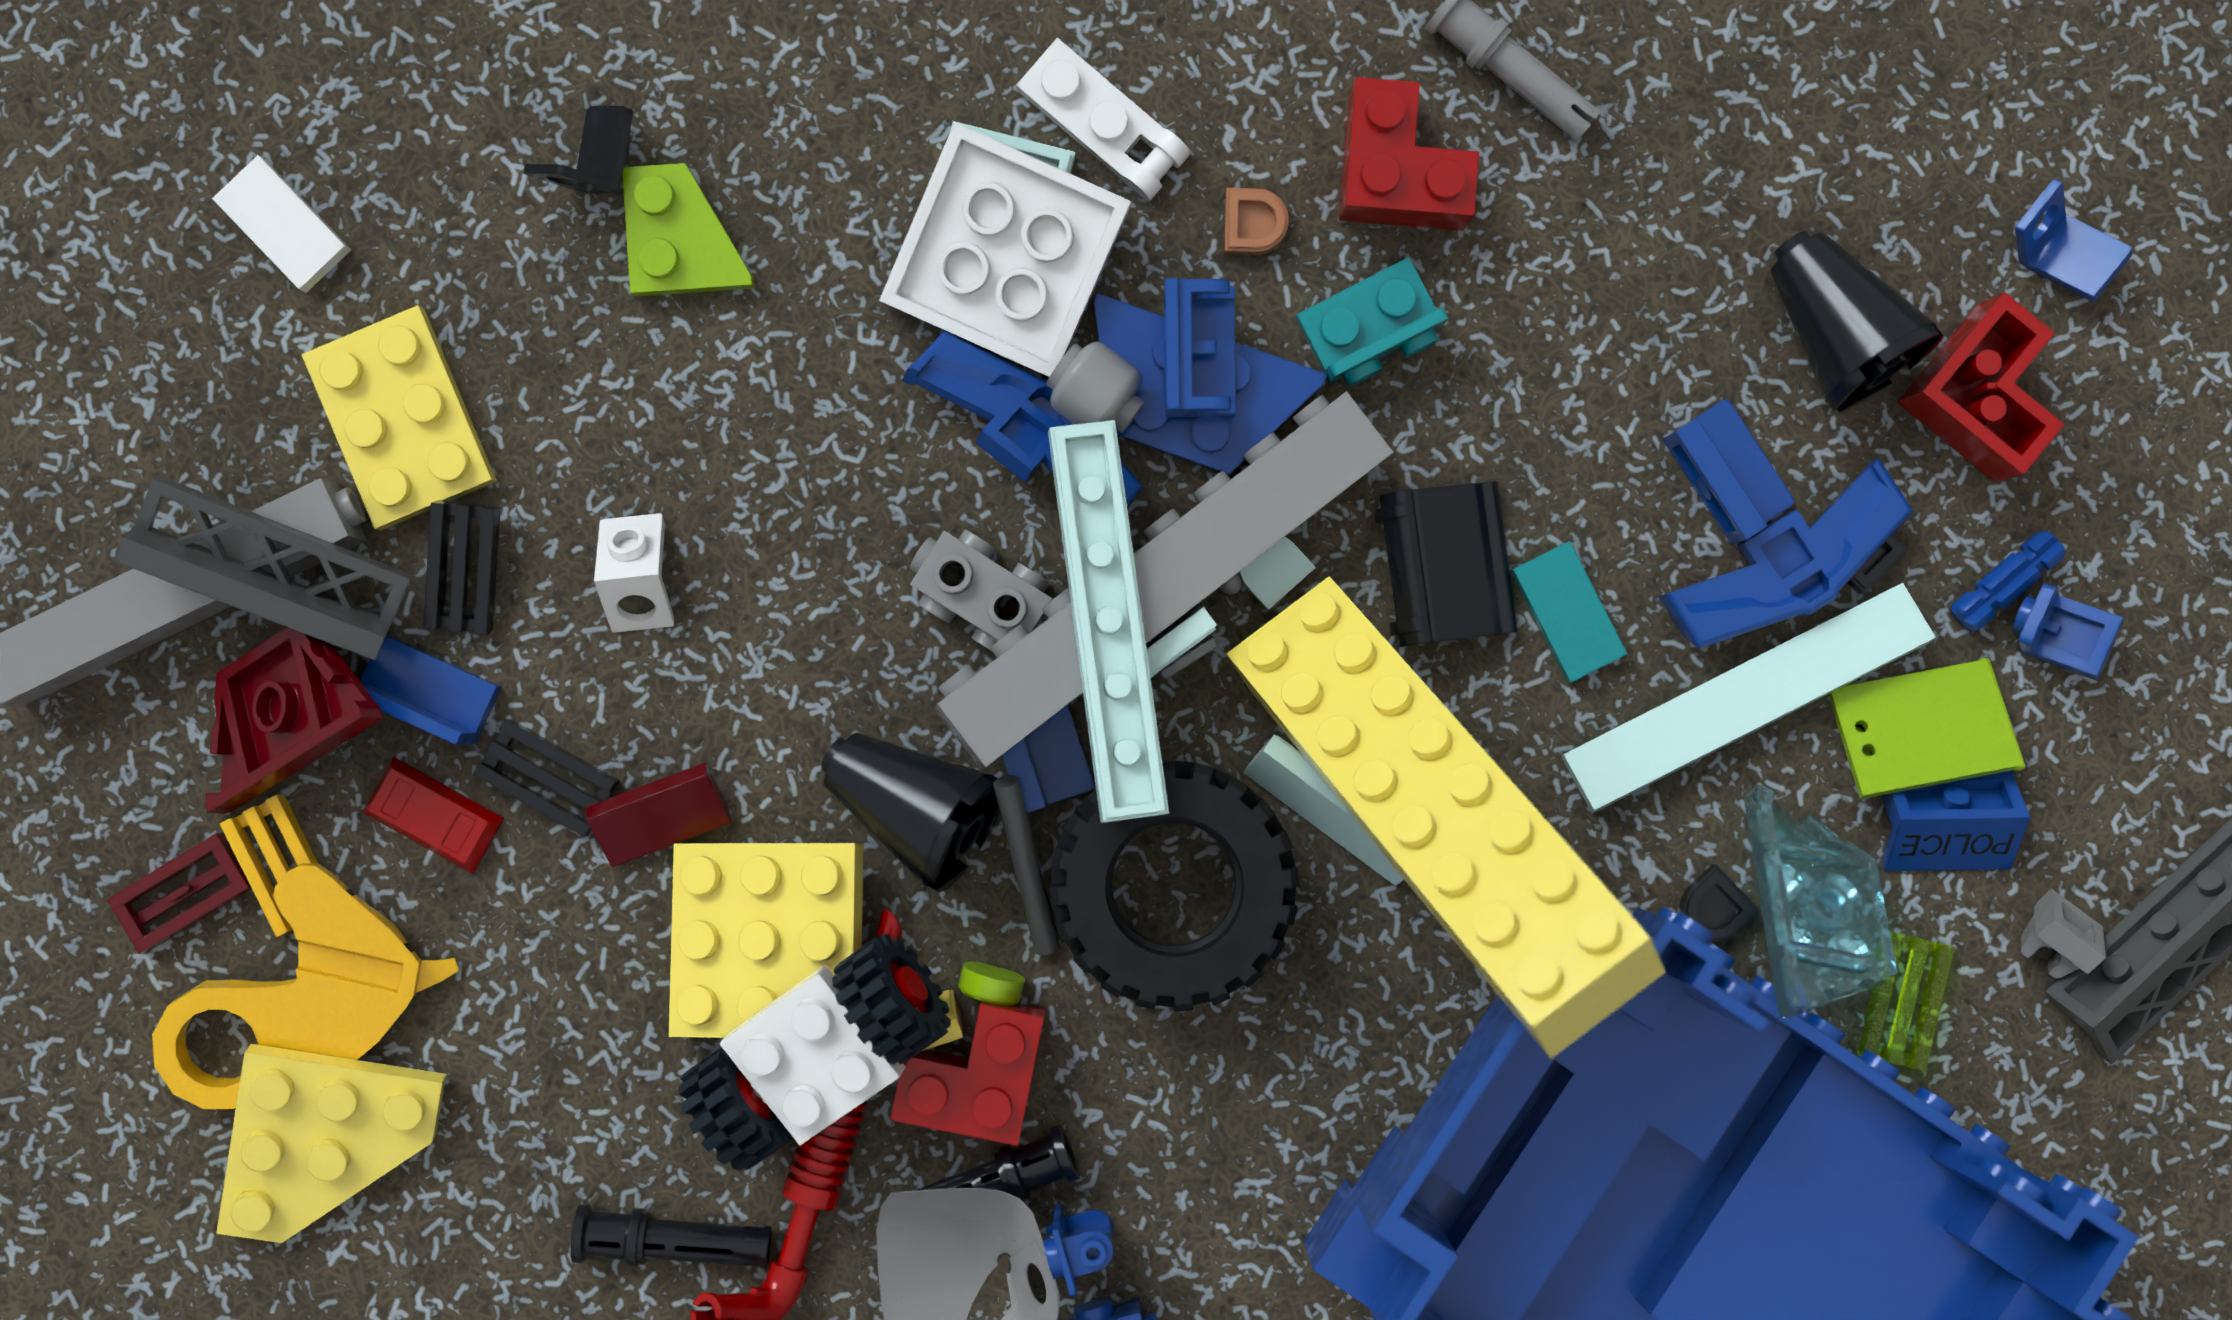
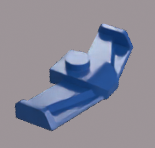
M943 331L906 370L902 381L911 386L917 384L989 420L990 422L981 431L976 444L1024 482L1031 477L1042 463L1053 474L1048 430L1050 427L1072 424L1052 409L1050 398L1053 390L1046 386L1048 379H1041L947 331ZM1121 460L1128 509L1143 489V486Z
M1880 458L1873 459L1810 527L1798 509L1777 519L1748 540L1738 544L1737 546L1750 566L1663 594L1659 598L1682 635L1697 648H1702L1798 615L1810 616L1838 598L1839 590L1914 511Z

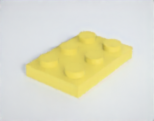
M419 305L301 354L374 529L382 531L429 511L431 502L436 500L452 501L497 482L423 307Z

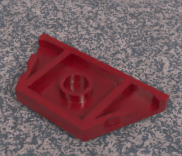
M285 627L216 673L214 696L216 719L211 731L210 754L223 755L220 792L206 793L205 806L207 813H230L383 719L379 706L331 643Z

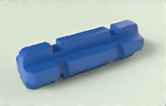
M2048 531L2035 533L2020 546L2022 552L2010 554L1975 584L1976 591L1973 590L1971 593L1967 591L1956 600L1950 610L1959 624L1968 631L1980 630L1996 616L1994 610L1997 611L2000 608L2004 610L2041 578L2040 571L2043 572L2045 569L2049 571L2065 557L2066 550L2052 533Z

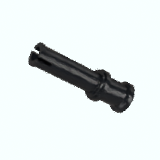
M1057 1125L1050 1128L1049 1136L1018 1148H1014L1010 1144L1002 1146L1000 1151L995 1153V1160L951 1177L943 1178L938 1182L917 1190L985 1188L1004 1191L1023 1201L1030 1198V1191L1063 1178H1066L1069 1182L1080 1179V1172L1067 1134L1062 1125Z
M579 1204L573 1221L570 1255L572 1263L583 1264L587 1257L625 1260L627 1267L636 1268L639 1264L644 1265L648 1258L759 1266L760 1268L767 1269L770 1257L772 1227L652 1219L651 1213L645 1212L644 1208H634L631 1214L595 1212L592 1211L590 1204Z

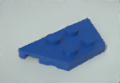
M1098 293L1096 295L1094 308L1099 342L1104 343L1138 368L1142 376L1141 386L1136 396L1145 403L1123 433L1116 429L1117 437L1218 473L1224 470L1229 476L1246 460L1243 455L1269 434L1275 432L1325 382L1327 376L1325 373L1235 342L1236 416L1165 417L1164 316Z

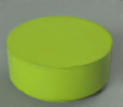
M965 962L962 967L958 987L963 994L971 998L996 1005L1012 1006L1020 1002L1025 978L1019 973L981 962Z

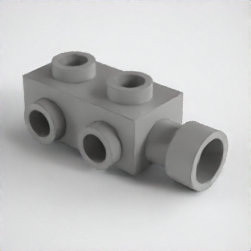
M964 529L959 539L946 531L942 532L937 541L931 537L927 538L910 565V570L917 573L910 585L924 593L918 605L948 624L952 622L956 614L977 627L971 638L991 650L990 648L1019 625H1022L1029 634L1048 619L1041 609L1053 600V598L1044 593L1050 584L1049 581L1019 562L1012 573L995 563L991 558L997 549ZM954 562L962 564L965 569L964 580L957 586L946 585L942 576L944 568ZM1011 596L1018 600L1020 610L1014 619L1005 621L999 618L996 607L1002 598Z

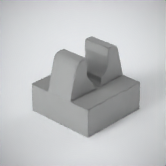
M2052 888L2039 899L2034 906V915L2021 935V953L2029 958L2039 948L2051 947L2057 951L2048 962V974L2052 977L2062 978L2079 968L2086 974H2089L2106 959L2103 926Z

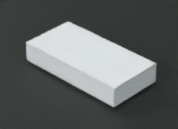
M259 155L212 198L292 283L305 293L352 250L281 175Z

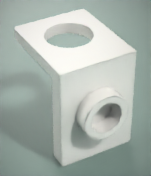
M661 513L600 520L594 583L610 629L614 633L674 626L673 611L661 576L665 522ZM639 595L650 599L655 607L648 613L631 614L621 609L618 602L624 597Z

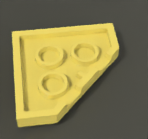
M250 1044L244 1052L216 1234L283 1243L430 1145L437 1134L447 1074Z

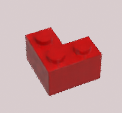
M1355 77L1348 97L1339 221L1464 231L1474 217L1479 151L1415 146L1420 82Z
M2003 292L1976 305L1897 403L1994 483L2024 475L2065 425L2015 384V381L2055 333L2006 292Z
M982 1001L979 1007L969 1058L927 1049L903 1063L906 1068L900 1078H898L890 1120L1018 1146L1046 1008L1021 1003L1003 1006Z

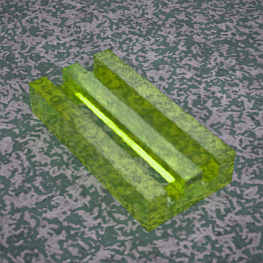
M1886 930L1859 1041L1858 1054L1862 1055L1865 1049L1889 1063L1926 1071L1955 947ZM1902 947L1911 950L1888 1046L1883 1047L1879 1046ZM1927 953L1932 954L1910 1051L1907 1053L1904 1052Z

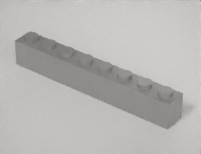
M1347 391L1332 403H1329L1323 394L1316 398L1293 417V420L1299 426L1298 429L1282 441L1272 432L1243 455L1250 464L1243 471L1230 479L1227 473L1222 470L1193 493L1200 503L1188 513L1180 517L1173 508L1143 531L1150 542L1134 553L1146 643L1394 453ZM1069 588L1041 609L1048 619L1028 634L1022 625H1019L995 643L990 649L997 658L976 674L968 664L938 687L945 698L937 703L934 710L981 771L1083 693Z

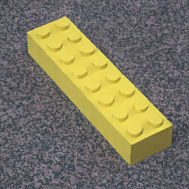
M1330 576L1226 653L1252 694L1550 1059L1666 972L1651 937Z

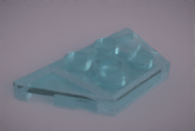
M1756 785L1745 795L1744 803L1778 1017L1788 1019L1884 984L1895 976L1898 971L1876 859L1851 842H1844L1838 839L1828 827L1810 815H1807L1798 822L1772 805L1775 792L1766 786Z

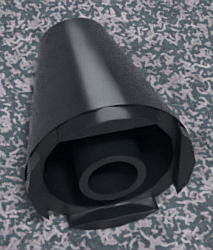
M1806 231L1799 232L1785 241L1774 252V256L1778 261L1771 268V275L1824 400L1833 411L1836 409L1838 412L1845 411L1892 383L1889 379L1891 376L1896 374L1905 365L1909 370L1931 353L1944 338L1935 322L1824 232L1817 233L1811 237Z
M854 733L846 740L843 738L837 739L826 752L821 764V770L826 773L824 778L825 788L925 886L938 893L949 889L963 875L969 866L959 859L968 852L974 842L979 849L982 848L1000 813L993 786L994 781L998 778L992 774L861 733Z

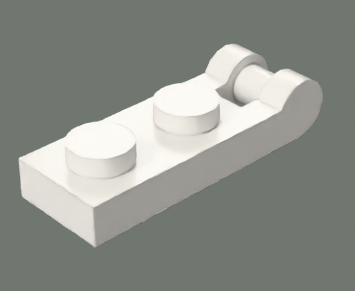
M1059 38L1055 39L1016 84L1017 91L1146 201H1151L1162 188L1160 179L1172 166L1179 168L1191 154L1190 149L1179 137L1159 125ZM1140 139L1153 149L1141 164L1135 162L1127 155Z

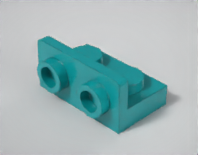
M1410 257L1298 313L1295 317L1323 373L1327 374L1326 379L1329 384L1345 377L1349 387L1383 370L1379 359L1399 349L1402 350L1407 358L1438 342L1440 339L1436 330L1440 329L1449 319L1443 307L1436 309Z

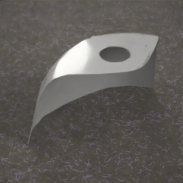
M947 1188L891 1192L881 1205L876 1228L878 1277L884 1320H967L974 1299L987 1276L998 1265L997 1258L1002 1253H1008L1011 1256L1009 1258L1011 1272L1006 1273L1011 1307L1001 1320L1058 1319L1060 1295L1056 1279H1053L1048 1265L1044 1241L1033 1211L1018 1197L1004 1191L985 1188ZM1030 1263L1039 1269L1046 1287V1300L1044 1304L1037 1301L1031 1290L1028 1279Z

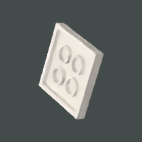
M954 122L879 301L1050 377L1069 349L1132 202Z

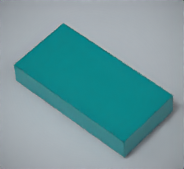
M1570 541L1510 570L1567 683H1571L1627 655Z

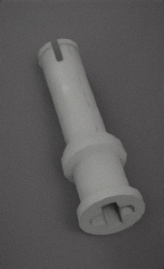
M1445 0L1427 23L1424 30L1430 35L1438 32L1467 56L1465 63L1470 68L1476 67L1480 70L1485 66L1570 136V139L1575 143L1602 110L1598 106L1595 107L1510 37L1509 33L1512 29L1508 26L1509 22L1503 17L1495 20L1472 0Z

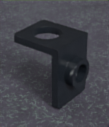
M590 106L586 112L577 168L573 169L558 164H525L523 174L580 192L619 193L623 167L629 155L628 139L633 110L625 106Z

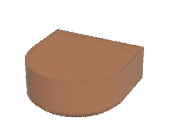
M1226 188L1224 254L1262 255L1277 248L1283 241L1289 224L1287 208L1283 201L1274 193L1264 189Z

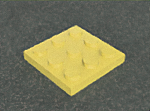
M674 843L669 1037L724 1038L733 1029L825 964L835 976L836 974L833 972L835 966L862 947L864 844Z

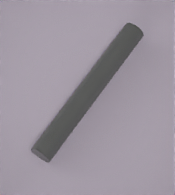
M1014 775L1003 776L995 780L993 786L1034 951L1038 955H1049L1059 949V942L1019 778Z

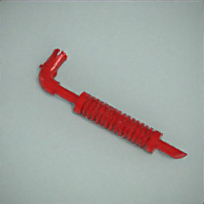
M884 909L881 913L875 937L888 934L892 940L895 938L901 939L902 929L899 921L889 910ZM867 1101L851 1110L802 1145L796 1143L800 1148L794 1150L793 1158L795 1160L789 1166V1170L792 1173L787 1174L782 1190V1195L788 1200L795 1202V1206L779 1259L771 1261L768 1274L760 1287H751L749 1293L715 1294L705 1292L699 1294L694 1299L693 1304L697 1307L712 1306L710 1310H690V1320H781L787 1315L797 1302L809 1270L803 1265L819 1211L836 1210L843 1190L840 1185H843L846 1180V1176L843 1173H847L850 1164L847 1161L852 1159L854 1153L850 1148L856 1146L857 1139L854 1136L859 1135L861 1127L858 1123H862L865 1116L860 1111L867 1109Z

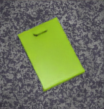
M1989 658L1847 685L1829 694L1831 707L1860 799L2011 770L2021 771L2026 767ZM1855 725H1862L1865 728V730L1863 731L1862 728L1857 726L1855 727Z

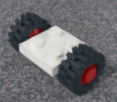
M888 934L878 935L836 965L833 970L836 974L835 976L825 964L729 1032L719 1043L721 1045L719 1049L690 1068L681 1077L684 1083L679 1086V1095L686 1098L681 1103L684 1114L692 1115L694 1119L688 1124L693 1133L695 1134L700 1131L705 1137L701 1143L708 1152L715 1148L717 1150L716 1159L724 1165L730 1161L732 1169L739 1171L742 1168H745V1170L751 1169L789 1143L793 1138L799 1145H802L900 1078L906 1068L903 1063L948 1033L947 1028L950 1027L951 1019L945 1015L950 1012L948 1004L939 999L943 992L938 983L933 984L928 976L932 972L925 964L921 967L917 963L918 955L912 949L905 951L904 942L900 939L895 938L892 940Z

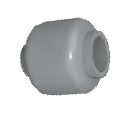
M1092 342L1084 348L1074 344L1060 360L1046 382V386L1053 390L1050 398L1052 409L1072 425L1115 420L1116 429L1123 433L1145 403L1136 396L1141 386V372L1101 342Z

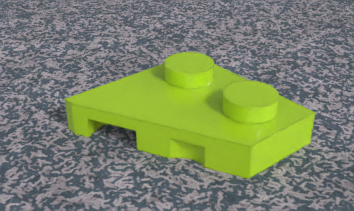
M685 163L623 167L630 293L634 297L755 288L752 274L746 267L725 228Z

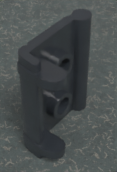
M1497 481L1402 490L1380 495L1381 508L1374 510L1375 522L1383 523L1396 615V622L1389 623L1391 636L1398 635L1400 647L1518 632Z

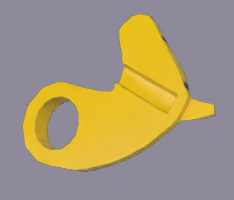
M302 863L291 868L275 886L273 894L281 915L292 926L295 938L298 941L297 979L266 982L206 980L177 997L167 1006L152 1034L154 1067L174 1095L202 1109H235L241 1076L236 1078L213 1076L202 1071L190 1057L186 1047V1030L194 1015L207 1010H226L240 1016L252 1027L258 1045L358 1060L382 1039L408 1007L417 992L440 983L459 971L456 958L421 960L395 924L363 901L331 871L320 864Z

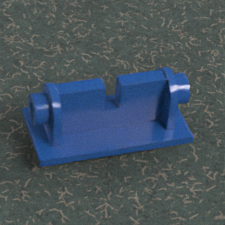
M1062 1204L1055 1205L1053 1224L1046 1226L1047 1239L1044 1240V1248L1053 1279L1065 1276L1071 1296L1077 1293L1078 1276L1099 1271L1110 1263L1113 1256V1223L1111 1218L1101 1210L1092 1209L1065 1217Z

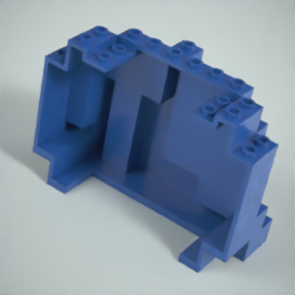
M1662 906L1657 914L1636 908L1631 916L1651 937L1666 971L1663 975L1552 1059L1549 1058L1500 996L1497 995L1406 1132L1394 1125L1357 1182L1353 1184L1345 1178L1303 1241L1313 1270L1367 1306L1374 1320H2133L2100 1298V1296L2139 1237L2116 1222L2122 1210L2109 1200L2085 1186L2081 1188L2058 1173H2055L2051 1181L2048 1182L2024 1170L2005 1157L2011 1146L2004 1140L1976 1123L1968 1132L1950 1120L1956 1109L1945 1100L1922 1086L1913 1095L1895 1082L1901 1073L1896 1067L1867 1049L1859 1058L1839 1045L1846 1034L1812 1012L1808 1014L1793 1004L1789 1010L1786 1009L1785 1006L1791 997L1760 976L1756 975L1751 984L1731 972L1730 969L1736 960L1710 943L1714 937L1712 932L1683 913L1678 912L1675 914Z

